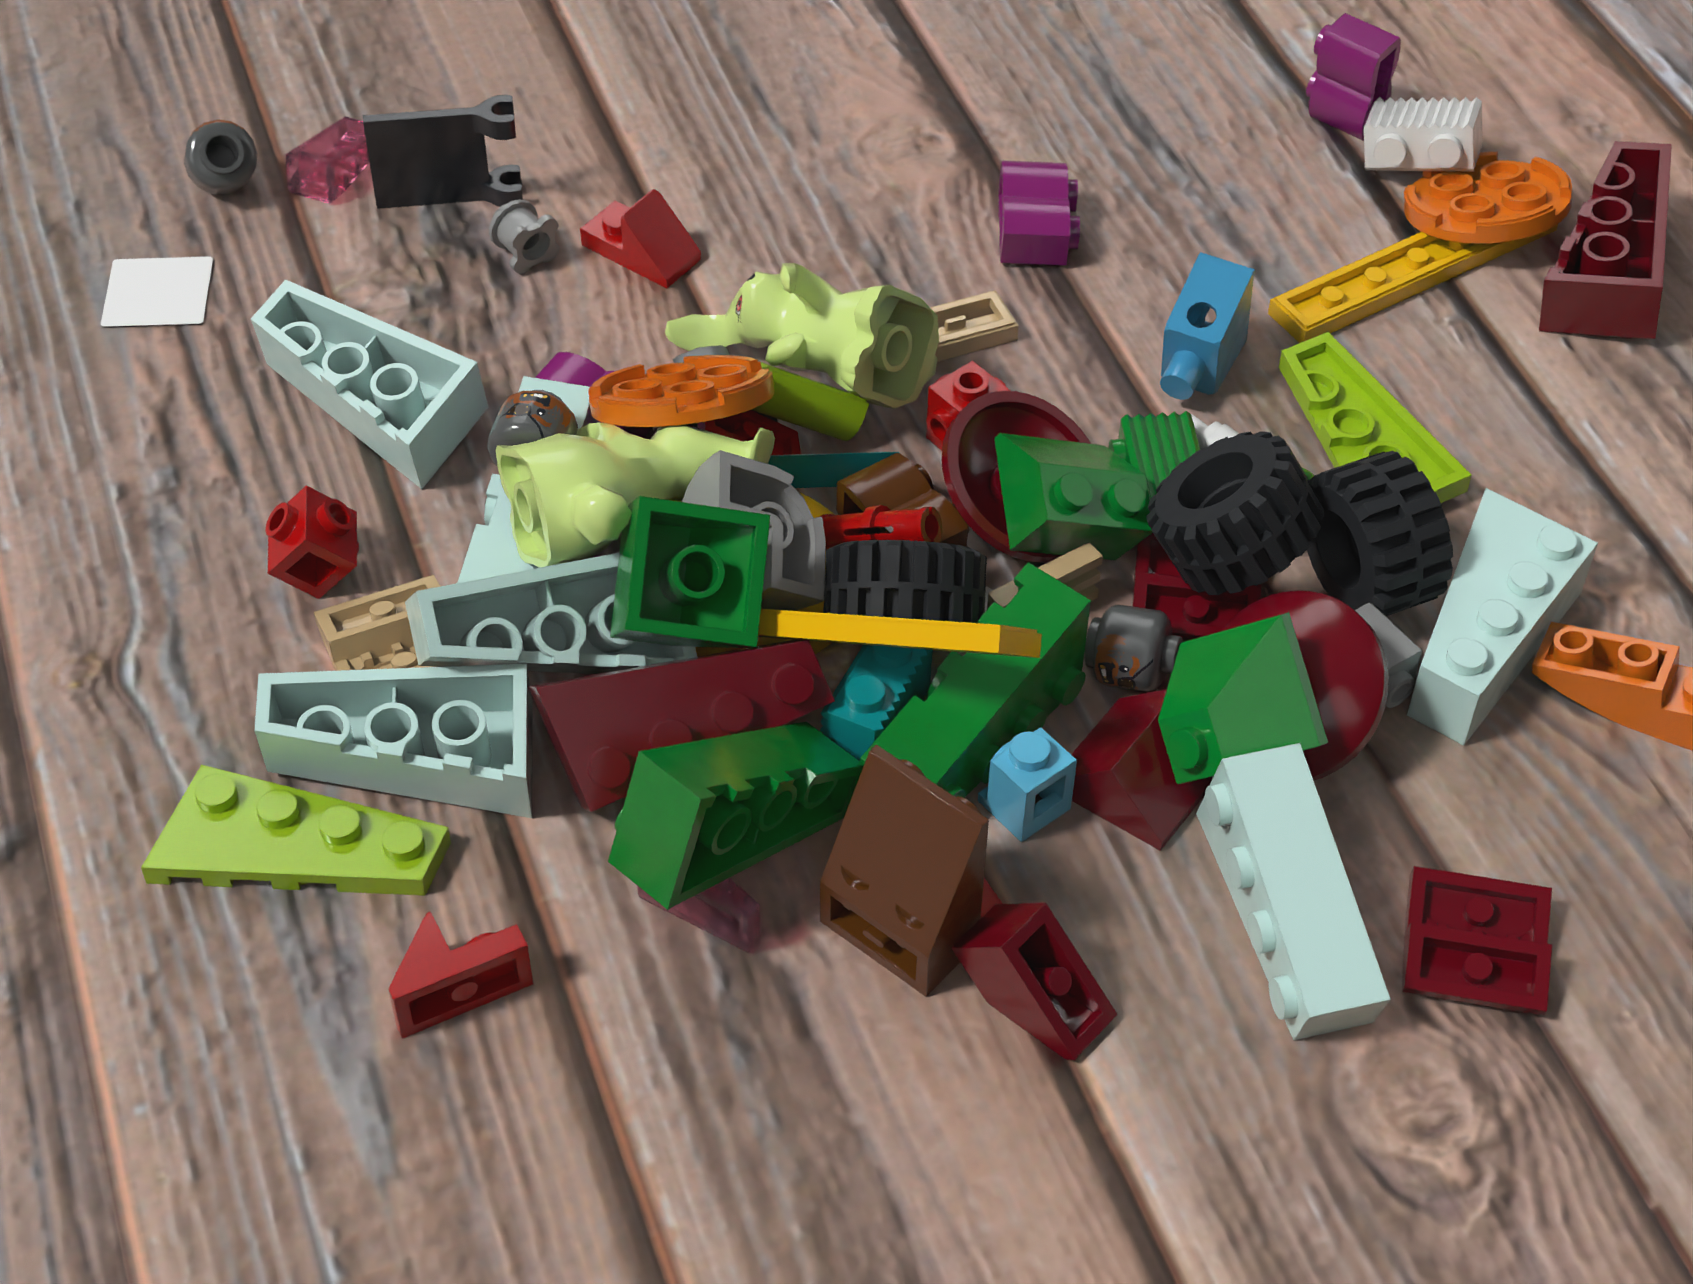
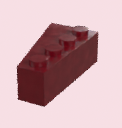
M1614 142L1593 183V192L1588 202H1583L1577 214V222L1571 235L1566 236L1559 249V258L1554 268L1550 267L1544 279L1539 331L1622 338H1656L1664 279L1672 144Z

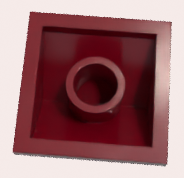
M1167 689L1119 698L1071 754L1077 759L1072 802L1159 851L1163 849L1204 798L1206 788L1214 777L1181 784L1176 783L1158 723V717Z

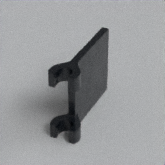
M497 95L486 99L477 106L469 108L363 115V126L377 209L487 201L501 207L510 201L523 200L520 165H503L489 173L485 135L496 140L516 138L513 97L511 95Z

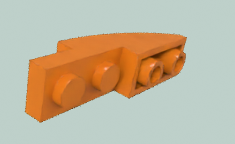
M1557 622L1550 623L1532 663V674L1566 697L1611 721L1668 743L1693 750V667L1679 665L1680 646Z

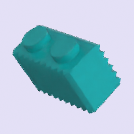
M863 645L832 694L835 701L825 705L820 713L823 716L820 721L823 725L820 731L860 761L862 755L914 695L923 701L924 696L928 695L933 650Z

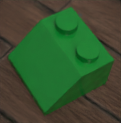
M1000 433L994 438L1010 550L1064 555L1084 544L1091 543L1103 555V559L1116 561L1153 533L1147 522V515L1150 513L1148 510L1150 500L1146 475L1106 446Z
M639 496L628 505L632 514L629 523L622 530L610 638L682 647L756 648L771 515Z

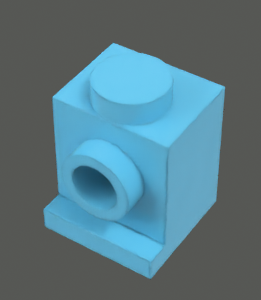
M1041 727L1034 732L1019 733L1010 742L1003 745L990 760L988 787L978 793L977 801L1020 842H1023L1071 809L1077 759ZM1038 794L1043 799L1035 804V798Z

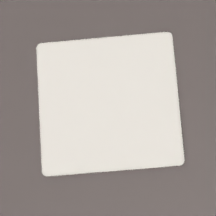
M213 258L115 259L112 263L101 326L203 323Z

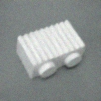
M1379 97L1374 102L1364 126L1366 171H1474L1480 149H1482V101L1477 97L1473 101L1465 97L1460 102L1454 97L1449 102L1443 97L1438 102L1432 97L1427 102L1423 97L1419 101L1411 97L1406 102L1400 97L1395 102L1391 97L1386 101Z

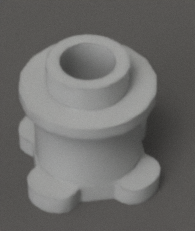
M518 199L502 205L494 213L489 226L490 239L499 248L508 249L513 254L509 265L516 273L524 274L533 265L542 261L549 262L553 260L560 249L559 245L555 242V232L559 227L558 221L548 214L538 218L536 208L527 200Z

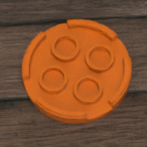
M1480 152L1474 171H1422V177L1412 185H1407L1404 189V211L1411 225L1427 235L1461 243H1501L1540 234L1559 224L1568 215L1572 205V182L1568 174L1560 167L1539 157L1531 159V164L1498 160V152Z
M733 355L684 357V363L658 365L646 371L647 374H645L644 365L638 364L609 373L596 380L588 389L590 412L592 417L600 422L626 427H664L716 420L749 411L769 401L775 393L773 373L769 369H762L761 362L758 359Z

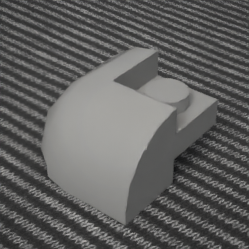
M720 450L698 468L687 486L682 502L771 515L761 609L792 611L823 602L826 540L822 517L813 518L805 499L791 485L794 478L793 475L776 466Z

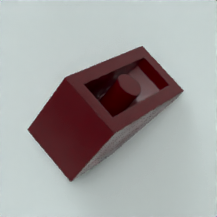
M1046 902L995 904L951 947L989 1005L1065 1060H1075L1118 1015Z

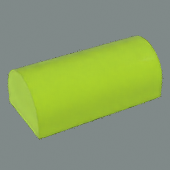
M761 362L762 369H769L773 373L775 393L769 401L751 410L843 441H848L856 435L869 406V403L866 402L867 399Z

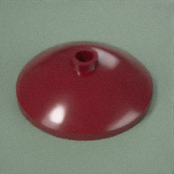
M996 391L982 395L971 401L955 416L945 434L942 446V471L948 493L965 522L992 547L1021 560L1050 562L1062 555L1010 550L994 438L1000 433L1088 444H1091V442L1068 415L1039 397L1017 391Z
M1286 591L1264 597L1248 605L1230 619L1221 631L1284 613H1290L1328 743L1303 751L1313 781L1336 772L1348 764L1362 751L1374 735L1387 702L1389 689L1388 665L1381 642L1373 628L1354 609L1342 601L1322 593Z

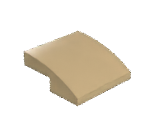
M427 576L313 612L335 671L432 667L418 665L405 601L416 591L440 587L435 576Z

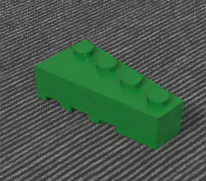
M1028 562L1014 578V583L1018 586V593L1005 608L993 602L980 617L978 623L1036 629L1037 633L1042 634L1040 658L966 653L962 656L957 652L951 651L938 666V672L930 684L926 701L914 695L862 755L860 762L865 764L869 751L875 745H878L897 759L908 760L915 764L927 779L954 797L965 798L980 782L987 784L989 782L990 760L1003 745L1010 742L1019 733L1034 732L1040 727L1043 728L1046 718L1060 704L1064 706L1069 705L1080 693L1086 679V674L1082 669L1091 600Z
M808 722L639 751L623 809L615 821L616 834L608 862L668 910L842 820L845 817L864 764Z

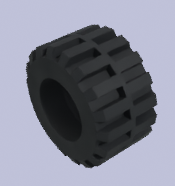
M1250 431L1239 433L1231 438L1225 437L1215 441L1178 464L1171 471V474L1162 480L1156 488L1157 494L1150 499L1148 505L1150 513L1147 515V522L1184 582L1189 584L1190 588L1198 593L1206 591L1208 595H1220L1226 591L1233 594L1241 592L1249 586H1257L1268 581V578L1276 573H1281L1288 568L1295 558L1302 556L1310 547L1308 542L1318 535L1321 528L1319 522L1324 518V509L1321 505L1322 501L1286 441L1279 435L1273 437L1271 432L1261 431L1252 434Z
M1381 452L1321 472L1309 480L1322 501L1324 518L1319 522L1321 528L1318 535L1308 542L1310 547L1307 549L1318 580L1329 596L1342 601L1354 610L1367 603H1372L1383 615L1389 616L1437 599L1439 595L1444 594L1448 588L1447 580L1451 579L1453 571L1451 558H1453V545L1450 539V529L1437 493L1432 489L1425 474L1422 471H1418L1413 461L1408 457L1402 458L1398 452Z
M863 540L838 544L826 550L823 613L978 623L980 617L985 613L987 557L970 547L938 542Z

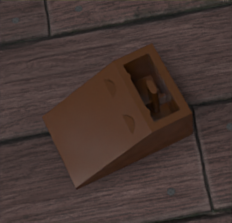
M875 745L869 751L820 880V922L927 997L960 963L951 947L981 919L989 819L984 817L969 800L959 796L954 797L927 779L923 772L912 762L904 759L899 760L878 745Z

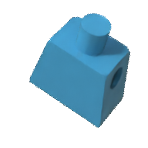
M1202 252L1199 253L1164 330L1160 386L1166 394L1175 399L1186 400L1193 395L1195 390L1207 395L1217 393L1247 341L1255 269ZM1210 308L1216 313V319L1213 323L1205 321Z

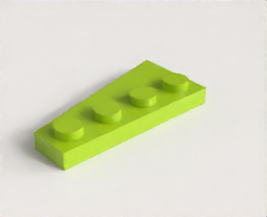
M1329 332L1281 351L1279 369L1334 468L1381 452L1394 451L1398 452L1402 458L1408 457L1415 463L1418 471H1422L1441 503L1468 491L1472 474Z
M201 764L144 861L141 870L146 884L170 885L172 877L202 878L204 886L233 887L234 880L271 881L273 889L300 890L303 884L324 883L335 884L338 892L425 896L447 853L451 839L449 828L446 826Z

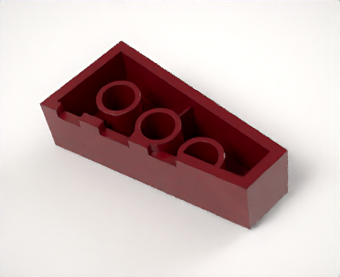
M789 640L761 645L756 648H744L528 686L578 802L582 808L589 812H593L627 796L639 751L781 726L835 701L809 640Z

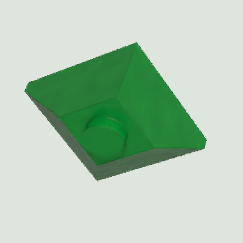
M1289 612L1180 643L1158 717V723L1177 784L1214 776L1223 758L1297 743L1301 744L1304 751L1328 743Z

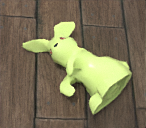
M782 263L780 274L756 271L739 289L726 314H691L667 321L665 330L669 341L687 351L698 347L718 345L727 347L728 345L740 343L755 348L768 347L765 361L771 366H779L792 371L814 370L825 372L834 382L851 394L867 399L866 402L894 409L916 401L923 386L935 375L937 365L935 354L939 343L938 315L922 298L888 284L841 293L816 274L795 263Z
M589 423L578 429L577 435L558 433L530 443L513 446L497 445L495 450L497 467L503 490L511 504L510 523L519 556L525 563L534 564L539 568L593 558L605 550L612 541L618 540L621 531L629 523L632 514L628 505L637 497L644 496L683 501L687 486L698 468L720 450L768 464L774 448L775 437L773 431L760 427L753 440L743 442L685 424L658 427L651 439H645L628 433L612 424Z

